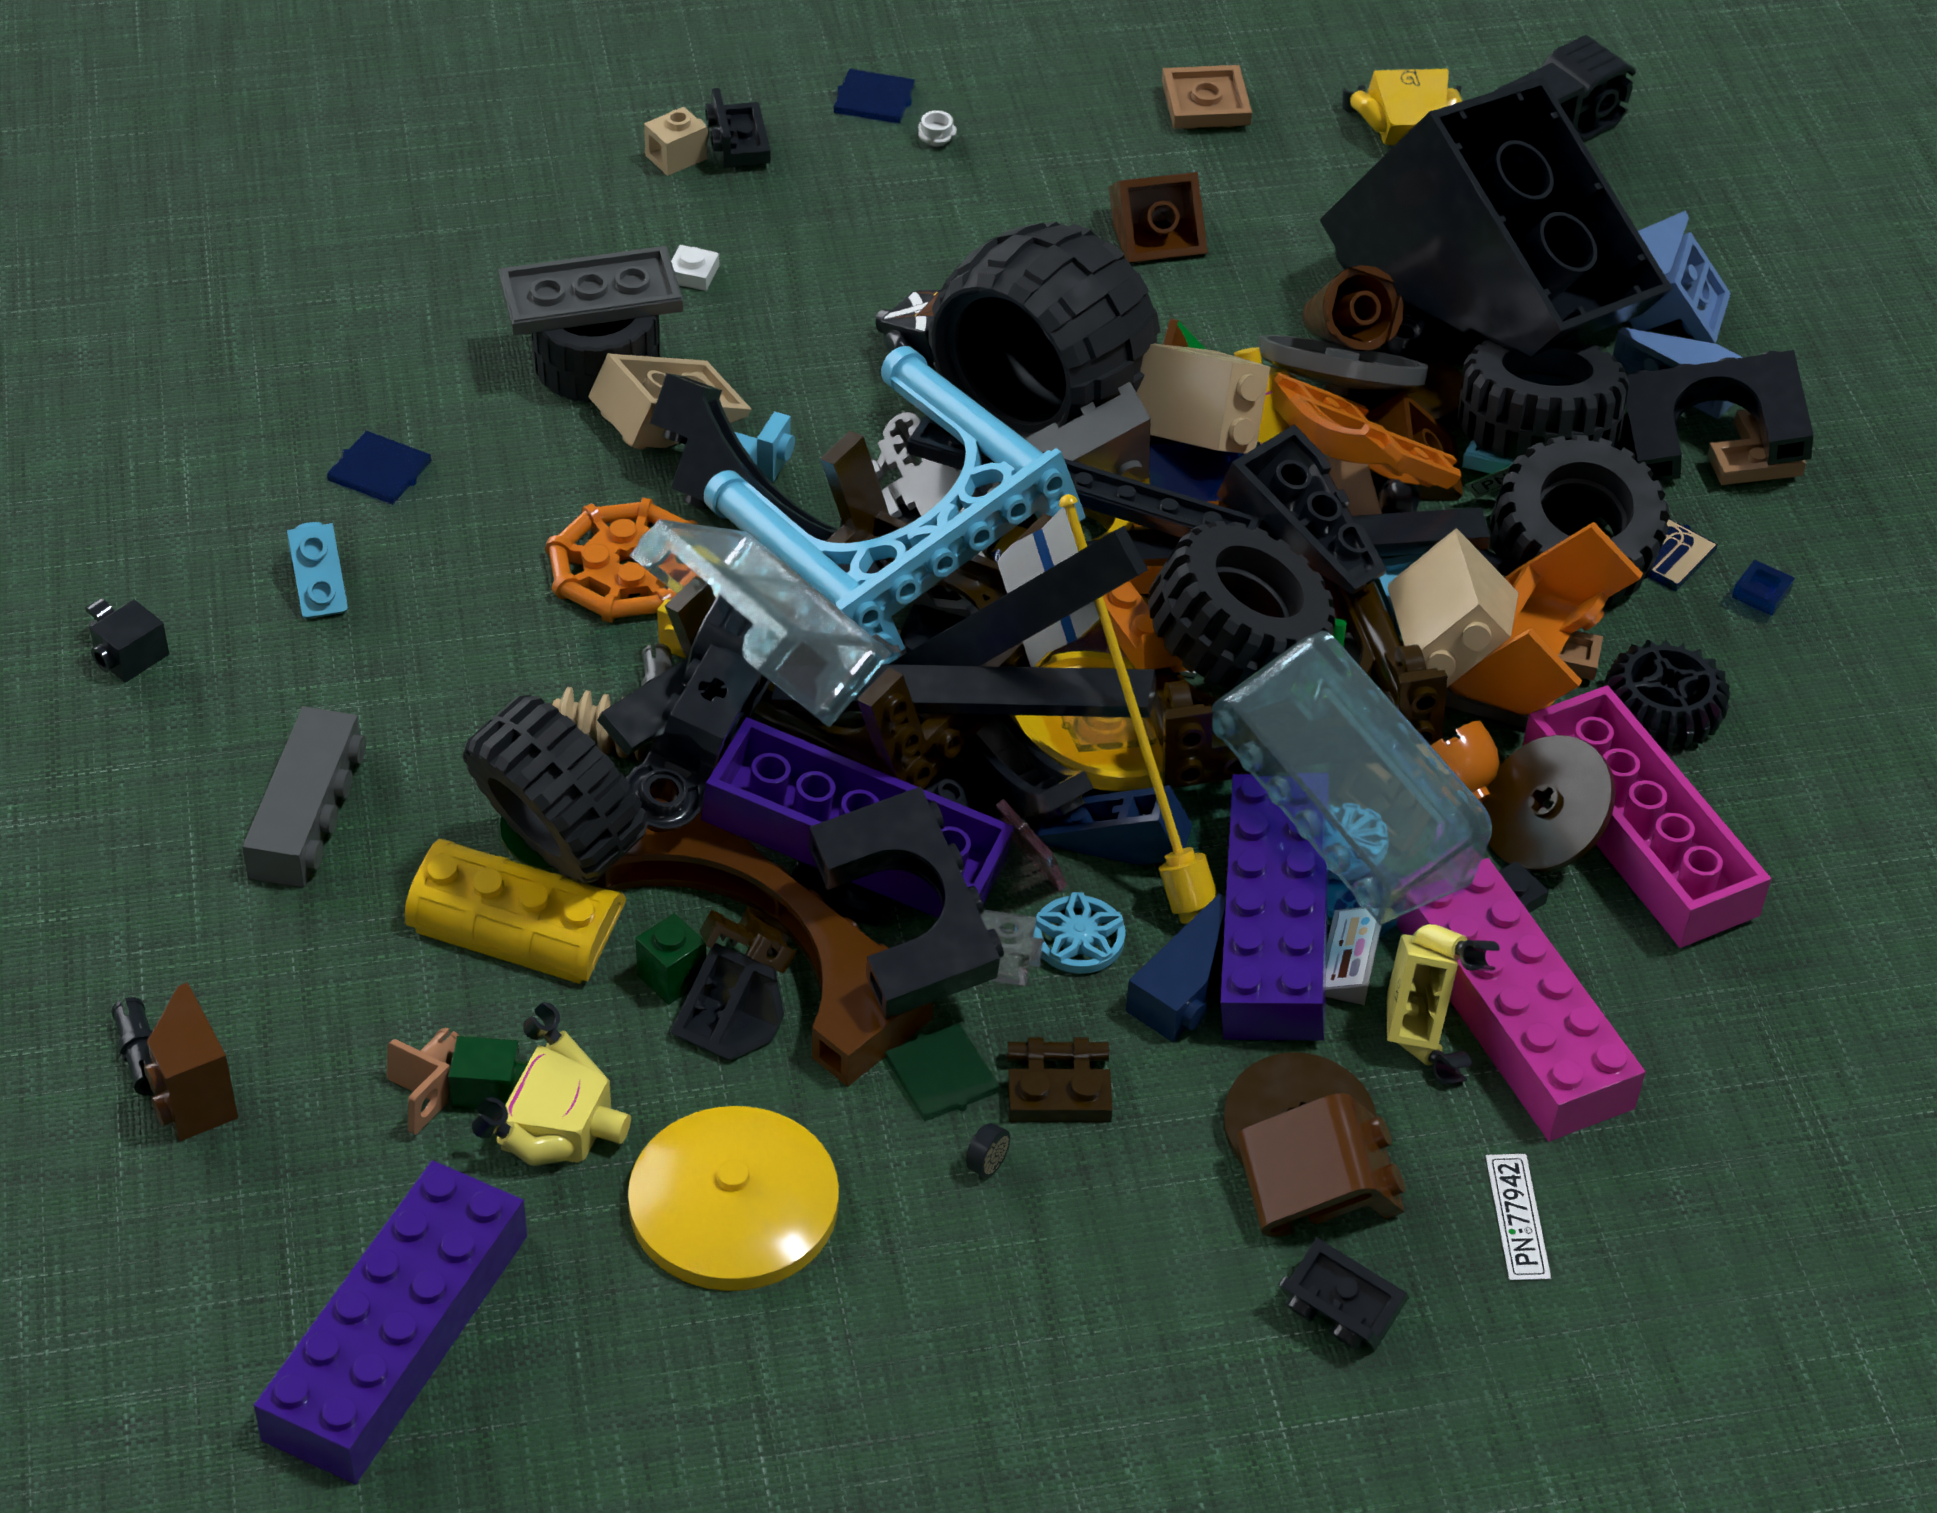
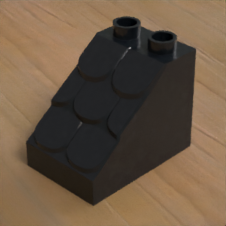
M1543 76L1428 112L1319 219L1334 244L1337 260L1344 269L1359 265L1377 267L1393 279L1394 283L1392 284L1397 294L1401 295L1404 308L1420 310L1466 336L1476 332L1506 349L1525 353L1531 357L1640 316L1673 290Z

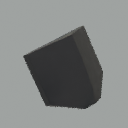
M715 943L713 948L710 949L670 1033L731 1062L772 1042L784 1017L776 970Z

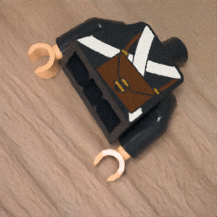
M941 290L913 291L893 309H882L878 312L875 322L878 332L884 334V345L889 353L898 347L908 346L921 354L926 359L930 368H935L933 364L935 362L929 344L928 325L934 321L932 306Z

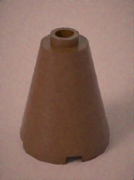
M1359 265L1343 270L1316 293L1304 307L1303 321L1308 331L1315 336L1351 350L1370 351L1382 346L1396 335L1403 319L1404 304L1401 295L1397 294L1392 284L1394 281L1390 275L1377 267Z

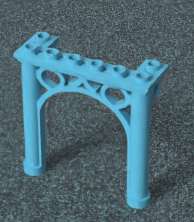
M908 346L898 347L887 355L881 368L883 381L958 439L966 449L964 466L956 483L944 498L923 516L901 529L878 538L854 543H832L819 540L806 533L734 471L726 470L716 474L710 479L704 490V501L708 508L719 517L729 519L839 616L837 620L848 636L860 664H884L904 650V644L891 616L1031 515L1035 514L1037 519L1044 513L1053 517L1062 508L1059 507L1061 497L1071 494L1078 499L1074 506L1079 522L1086 517L1064 457L1059 449L1055 448L1052 451L1047 450L1042 453L930 368L926 359ZM983 453L995 463L982 465L981 454ZM994 482H1001L999 486L986 495L972 497L975 488ZM895 558L893 562L879 572L866 573L874 561ZM837 564H850V571L846 573Z

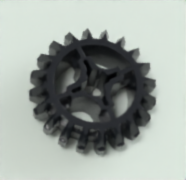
M1666 638L1661 645H1655L1648 639L1642 647L1631 644L1626 653L1618 654L1614 663L1611 664V668L1607 671L1605 686L1608 685L1651 737L1656 742L1663 743L1667 750L1674 743H1678L1684 749H1687L1692 741L1703 744L1708 735H1715L1723 719L1726 718L1729 708L1730 685L1726 683L1725 671L1716 668V659H1703L1701 649L1693 652L1687 650L1684 642L1679 647L1671 646Z

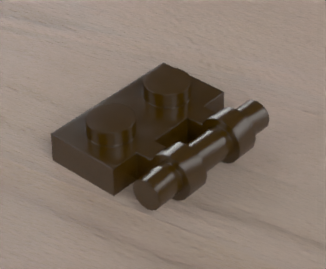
M1027 1037V1042H1007V1062H1027V1069H1008L1009 1122H1111L1113 1109L1110 1069H1090L1089 1062H1109V1042H1089V1037H1073L1072 1042H1044L1043 1037ZM1044 1062H1072L1073 1069H1044Z

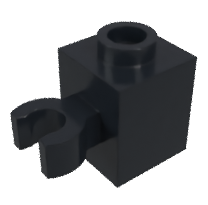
M101 598L85 607L86 612L95 619V621L89 624L94 646L91 649V654L96 664L103 671H111L126 683L170 655L164 623L135 599L116 611L108 602Z

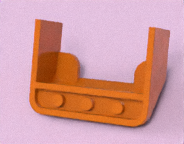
M1595 522L1589 524L1518 567L1505 577L1519 592L1511 637L1448 686V688L1454 694L1524 716L1551 706L1556 699L1576 689L1582 682L1574 671L1558 656L1571 633L1580 628L1587 631L1594 627L1605 614L1602 608L1607 599L1640 580L1643 573Z

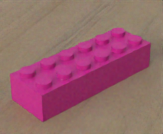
M1608 685L1529 714L1522 746L1547 736H1571L1590 744L1608 762L1615 781V805L1610 822L1596 845L1679 948L1760 916L1772 878Z
M1489 858L1404 887L1397 926L1403 935L1413 936L1422 926L1435 924L1464 935L1467 940L1495 941L1499 945V951L1486 950L1485 955L1487 964L1495 967L1494 971L1466 970L1462 966L1460 959L1458 960L1450 1002L1548 1142L1636 1108L1646 1071Z

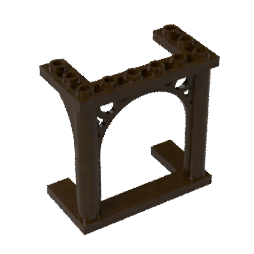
M850 430L820 458L843 523L826 542L854 543L871 540L908 525V523L890 516L864 436ZM1045 513L1042 514L1015 542L1043 528L1052 516ZM978 554L937 583L965 597L978 611L1007 594L998 563ZM887 558L883 560H886L891 563L895 560V558ZM791 574L767 599L777 603L804 585ZM695 576L665 605L686 659L689 658L697 632L716 599L710 582L698 576ZM1023 642L981 665L1031 667ZM1058 649L1052 651L1041 662L1039 667H1042L1044 664H1046ZM888 668L857 698L861 713L775 710L771 700L777 680L775 677L760 703L753 711L754 714L826 750L914 786H921L922 789L929 784L931 779L953 757L958 755L962 747L983 726L987 725L994 716L984 714L916 713L904 675L891 668Z

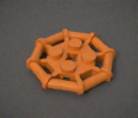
M643 497L641 502L600 507L588 504L582 507V514L559 535L551 536L547 540L545 551L550 557L554 579L552 591L559 599H570L597 613L604 622L612 623L614 618L655 614L666 598L671 600L695 576L706 581L708 580L711 567L706 562L701 542L702 527L695 520L686 521L653 504V499ZM651 522L672 534L664 536L649 528V524ZM591 530L594 536L584 546L575 544ZM685 548L687 561H675L673 553ZM630 559L635 560L637 563L627 562L622 565L620 561ZM569 563L582 564L584 571L576 575L572 574ZM672 579L676 580L667 589L664 588ZM640 593V597L628 598V594Z

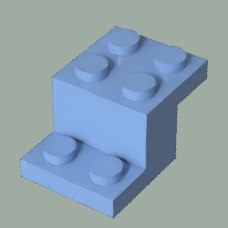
M1689 232L1682 236L1671 271L1665 274L1673 290L1642 315L1629 319V322L1635 330L1646 331L1681 318L1684 330L1687 334L1692 335L1695 340L1716 343L1731 293L1692 233Z

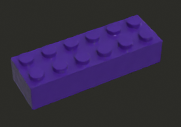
M746 717L706 782L701 820L818 868L809 849L810 826L918 787ZM922 789L927 801H935L939 806L945 828L941 830L947 844H956L964 864V871L961 872L967 887L972 885L976 887L984 905L1006 862L1015 826ZM884 870L851 881L934 917L940 918L943 912L940 899L934 889L922 878L912 873L900 870Z
M1233 774L1221 985V1014L1224 1040H1324L1331 821L1329 774Z
M431 1160L253 1406L261 1441L356 1485L528 1237L524 1200Z

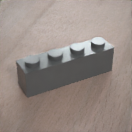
M302 706L242 846L248 879L305 888L312 869L317 870L323 857V841L327 833L332 834L337 824L338 804L341 798H347L350 793L355 763L360 764L364 759L366 737L360 735L358 715Z

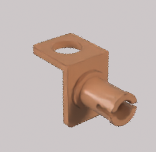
M441 1028L420 1051L396 1039H393L387 1045L388 1079L413 1091L408 1099V1132L414 1135L449 1102V1064L452 1062L456 1038L459 1035L453 1031L443 1041L449 1034L448 1028ZM425 1098L429 1099L427 1107L421 1112Z

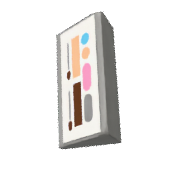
M1369 906L1334 911L1327 942L1325 997L1360 1005L1365 1004L1385 907Z

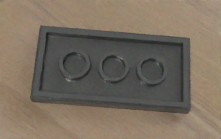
M667 246L498 269L499 282L513 335L684 312L683 298Z

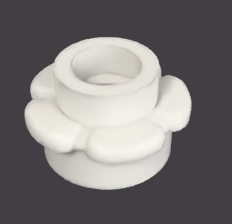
M943 111L925 113L922 116L921 123L918 125L920 139L934 147H940L948 143L951 137L956 135L957 130L955 125H953L952 117Z

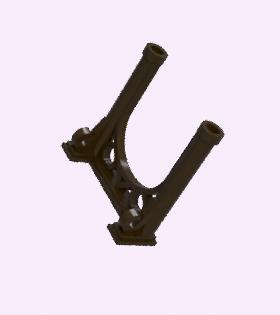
M1330 581L1362 657L1359 666L1351 677L1334 690L1310 700L1287 705H1242L1220 700L1203 693L1192 686L1180 672L1173 673L1170 667L1155 670L1157 683L1150 719L1163 753V786L1170 785L1171 789L1230 780L1233 779V774H1269L1408 752L1411 748L1416 747L1427 749L1442 738L1448 675L1445 670L1438 671V668L1426 669L1424 656L1418 644L1403 646L1375 581L1353 595ZM1140 594L1148 605L1149 594ZM1372 674H1375L1381 690L1367 685ZM1350 703L1366 705L1376 709L1375 712L1363 713L1361 715L1347 714L1342 710ZM1329 716V720H1323V718ZM1222 723L1244 730L1241 733L1226 736L1213 734V728Z

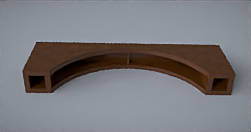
M656 799L659 802L668 803L666 800ZM702 808L689 824L676 830L654 832L646 828L644 837L593 883L600 888L613 891L644 886H676L705 890L741 902L779 921L810 962L821 992L822 999L819 1012L812 1026V1059L847 1087L933 1019V1002L885 1020L866 978L867 956L889 948L883 944L875 943L860 931L853 920L839 915L825 904L818 893L804 888L791 878L783 866L777 863L773 864L760 854L748 839L738 837L734 833L702 821Z

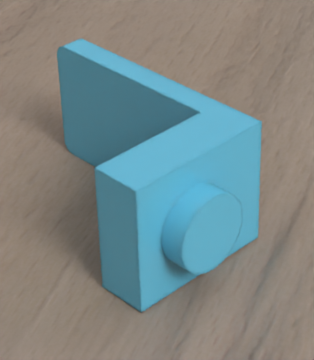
M775 411L757 438L735 432L753 462L771 482H774L786 461L790 459L795 446V437L791 435V416Z
M310 522L298 525L295 529L287 530L289 551L294 567L302 617L304 619L346 613L348 606L333 523L322 525L320 522Z

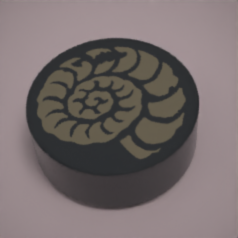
M993 1123L983 1125L976 1132L968 1147L966 1154L967 1168L985 1178L991 1177L999 1169L1008 1152L1010 1145L1009 1131Z

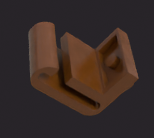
M1339 1093L1325 1096L1246 1127L1236 1136L1261 1232L1265 1236L1281 1237L1293 1234L1291 1221L1307 1215L1309 1221L1317 1225L1367 1205L1385 1219L1405 1212L1400 1194L1405 1192L1404 1180L1396 1164L1390 1163L1386 1147L1392 1145L1388 1127L1381 1116L1375 1117L1349 1094Z

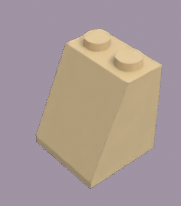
M1150 344V348L1143 355L1140 372L1145 375L1137 390V395L1151 418L1150 435L1217 451L1248 453L1257 446L1270 366L1214 350Z
M1457 528L1388 583L1387 588L1404 646L1418 644L1424 656L1426 669L1438 668V671H1446L1448 675L1447 687L1511 637L1519 592Z

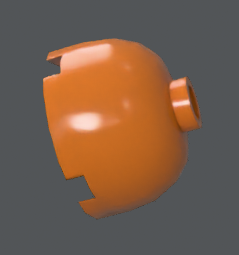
M1473 721L1456 729L1455 731L1459 735V739L1454 737L1445 742L1441 738L1426 749L1455 774L1437 808L1451 809L1463 804L1467 810H1470L1491 795L1487 787L1497 776L1499 757L1497 747L1481 721Z

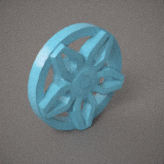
M1072 892L1071 896L1058 898L1048 903L1038 912L1034 922L1033 942L1039 955L1051 966L1070 973H1092L1108 967L1120 956L1125 943V926L1120 912H1117L1109 904L1099 899L1085 896L1083 892ZM1074 908H1081L1083 914L1075 915ZM1066 910L1065 915L1060 913V911ZM1091 911L1097 912L1091 917ZM1110 922L1104 926H1098L1099 923ZM1051 923H1058L1060 926H1055ZM1041 931L1055 938L1052 949L1044 942ZM1116 931L1117 940L1114 946L1110 948L1106 938ZM1062 946L1064 950L1059 952V949ZM1077 954H1084L1092 959L1072 960L1070 958Z

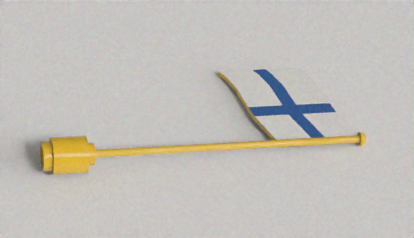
M1067 494L1062 496L1059 501V507L1062 508L1043 528L1011 544L1001 555L997 563L1007 594L1087 547L1074 506L1078 499L1074 495ZM1102 596L1023 641L1030 666L1039 667L1041 662L1052 651L1084 637L1101 621L1173 848V852L1165 856L1166 863L1162 864L1158 869L1172 913L1178 914L1180 922L1187 924L1218 895L1206 855L1204 853H1194L1192 847L1182 848L1109 613Z

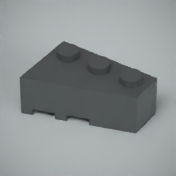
M1131 382L1118 388L1121 395L1096 408L1094 403L1091 402L1080 408L1083 415L1058 428L1055 422L1025 438V440L1042 452L1052 451L1057 448L1062 452L1065 459L1137 481L1149 478L1151 418Z

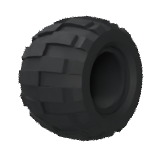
M1057 221L1042 222L1005 231L998 237L988 240L970 252L965 260L955 268L945 281L932 306L934 321L928 325L929 344L935 362L933 364L938 374L1025 439L1055 422L1058 428L1079 418L1083 415L1080 408L1091 402L1097 408L1121 395L1118 388L1128 382H1131L1137 393L1145 375L1140 372L1143 355L1150 348V344H1157V334L1161 332L1158 314L1152 305L1148 294L1149 290L1139 272L1135 271L1126 260L1125 255L1109 240L1105 242L1095 236L1091 229L1074 223L1066 226L1060 225Z

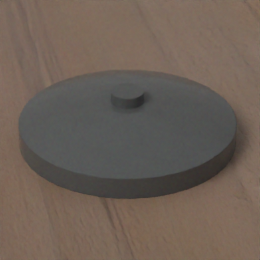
M1271 334L1258 336L1257 347L1260 348L1261 358L1280 369H1286L1291 374L1324 384L1323 390L1339 396H1348L1349 389L1397 390L1425 384L1428 366L1412 359L1376 350L1355 351L1323 340Z

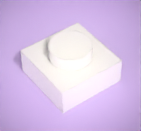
M680 245L671 261L678 285L707 291L719 267V253Z

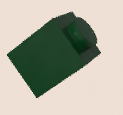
M673 913L635 938L637 976L668 1005L690 992L707 957L706 945L703 939L680 917Z
M457 1036L448 1076L452 1108L477 1110V1107L486 1098L490 1097L497 1098L506 1105L528 1065V1062L520 1061L518 1040Z

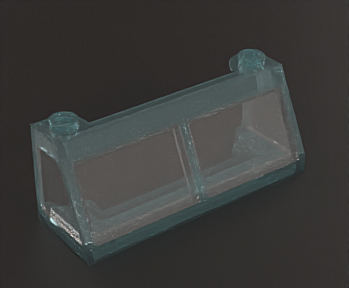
M659 519L651 530L647 531L640 538L638 545L630 554L638 564L676 593H679L695 576L702 578L712 587L716 598L720 594L754 624L744 638L742 647L744 659L829 727L892 653L747 531Z

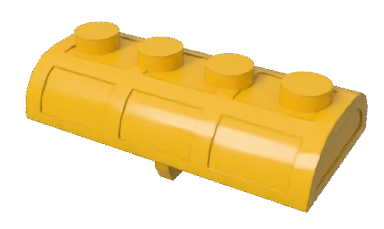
M438 839L432 844L414 877L407 896L404 914L406 925L415 928L418 934L580 984L582 980L588 982L626 903V898L620 892L603 889L587 883H577L573 879L561 874L534 868L502 856H495L462 846L446 839Z

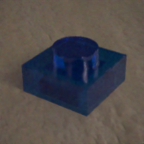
M1754 559L1735 584L1732 598L1773 616L1792 590L1795 578Z

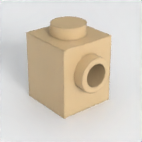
M685 107L644 123L645 156L667 176L707 159L708 129L701 119H697Z

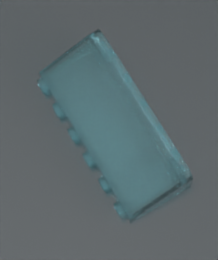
M1320 631L1304 637L1213 704V732L1215 735L1223 739L1239 758L1243 768L1256 778L1267 791L1271 801L1283 810L1294 823L1299 834L1311 843L1325 860L1330 871L1339 876L1354 894L1358 904L1366 909L1379 925L1472 884L1492 834V824L1487 810L1330 633Z

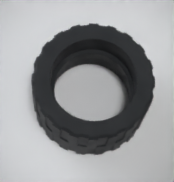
M659 315L531 333L534 370L539 375L540 381L544 386L549 387L552 392L575 401L580 400L593 403L588 396L607 354L661 357ZM590 333H607V334H610V335L598 336V337L580 336V335L590 334Z

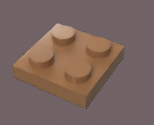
M1239 65L1163 68L1162 84L1173 129L1222 126L1230 128L1251 125L1252 110Z

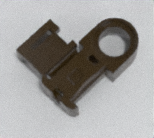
M750 907L746 909L738 924L711 909L699 930L706 946L713 948L719 935L722 941L729 937L728 940L732 946H736L738 942L746 946L748 945L749 948L745 953L748 957L780 973H785L797 952L786 945L790 936L786 928L779 921L760 910Z

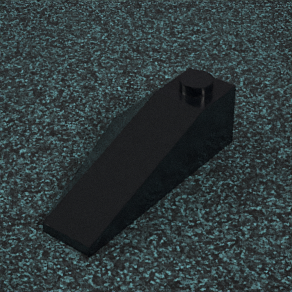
M1293 425L1234 460L1216 495L1229 509L1263 519L1261 530L1268 532L1269 537L1276 541L1281 539L1289 544L1291 551L1297 555L1302 554L1310 562V568L1353 595L1383 576L1387 569L1364 526L1357 524L1348 510L1347 506L1350 501L1343 489L1338 490L1329 474L1332 467L1326 456L1296 425Z

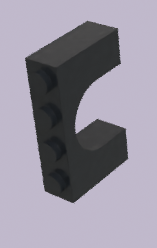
M1794 350L1783 352L1768 351L1761 355L1742 358L1727 357L1716 362L1696 365L1681 364L1674 368L1655 371L1640 370L1627 375L1629 388L1624 420L1630 450L1635 454L1634 460L1637 463L1641 464L1644 461L1654 473L1651 478L1652 481L1681 478L1682 454L1675 424L1686 410L1707 401L1731 402L1751 413L1760 429L1767 465L1803 461L1812 458L1814 434Z
M921 786L809 827V849L827 890L879 871L900 870L922 878L934 889L940 899L943 912L937 923L928 932L913 940L867 956L866 978L885 1020L997 978L1000 958L1004 957L1003 946L997 932L993 928L987 930L981 918V914H984V907L974 885L967 887L961 872L964 871V864L961 854L955 843L947 844L941 831L945 828L940 808L935 801H927Z

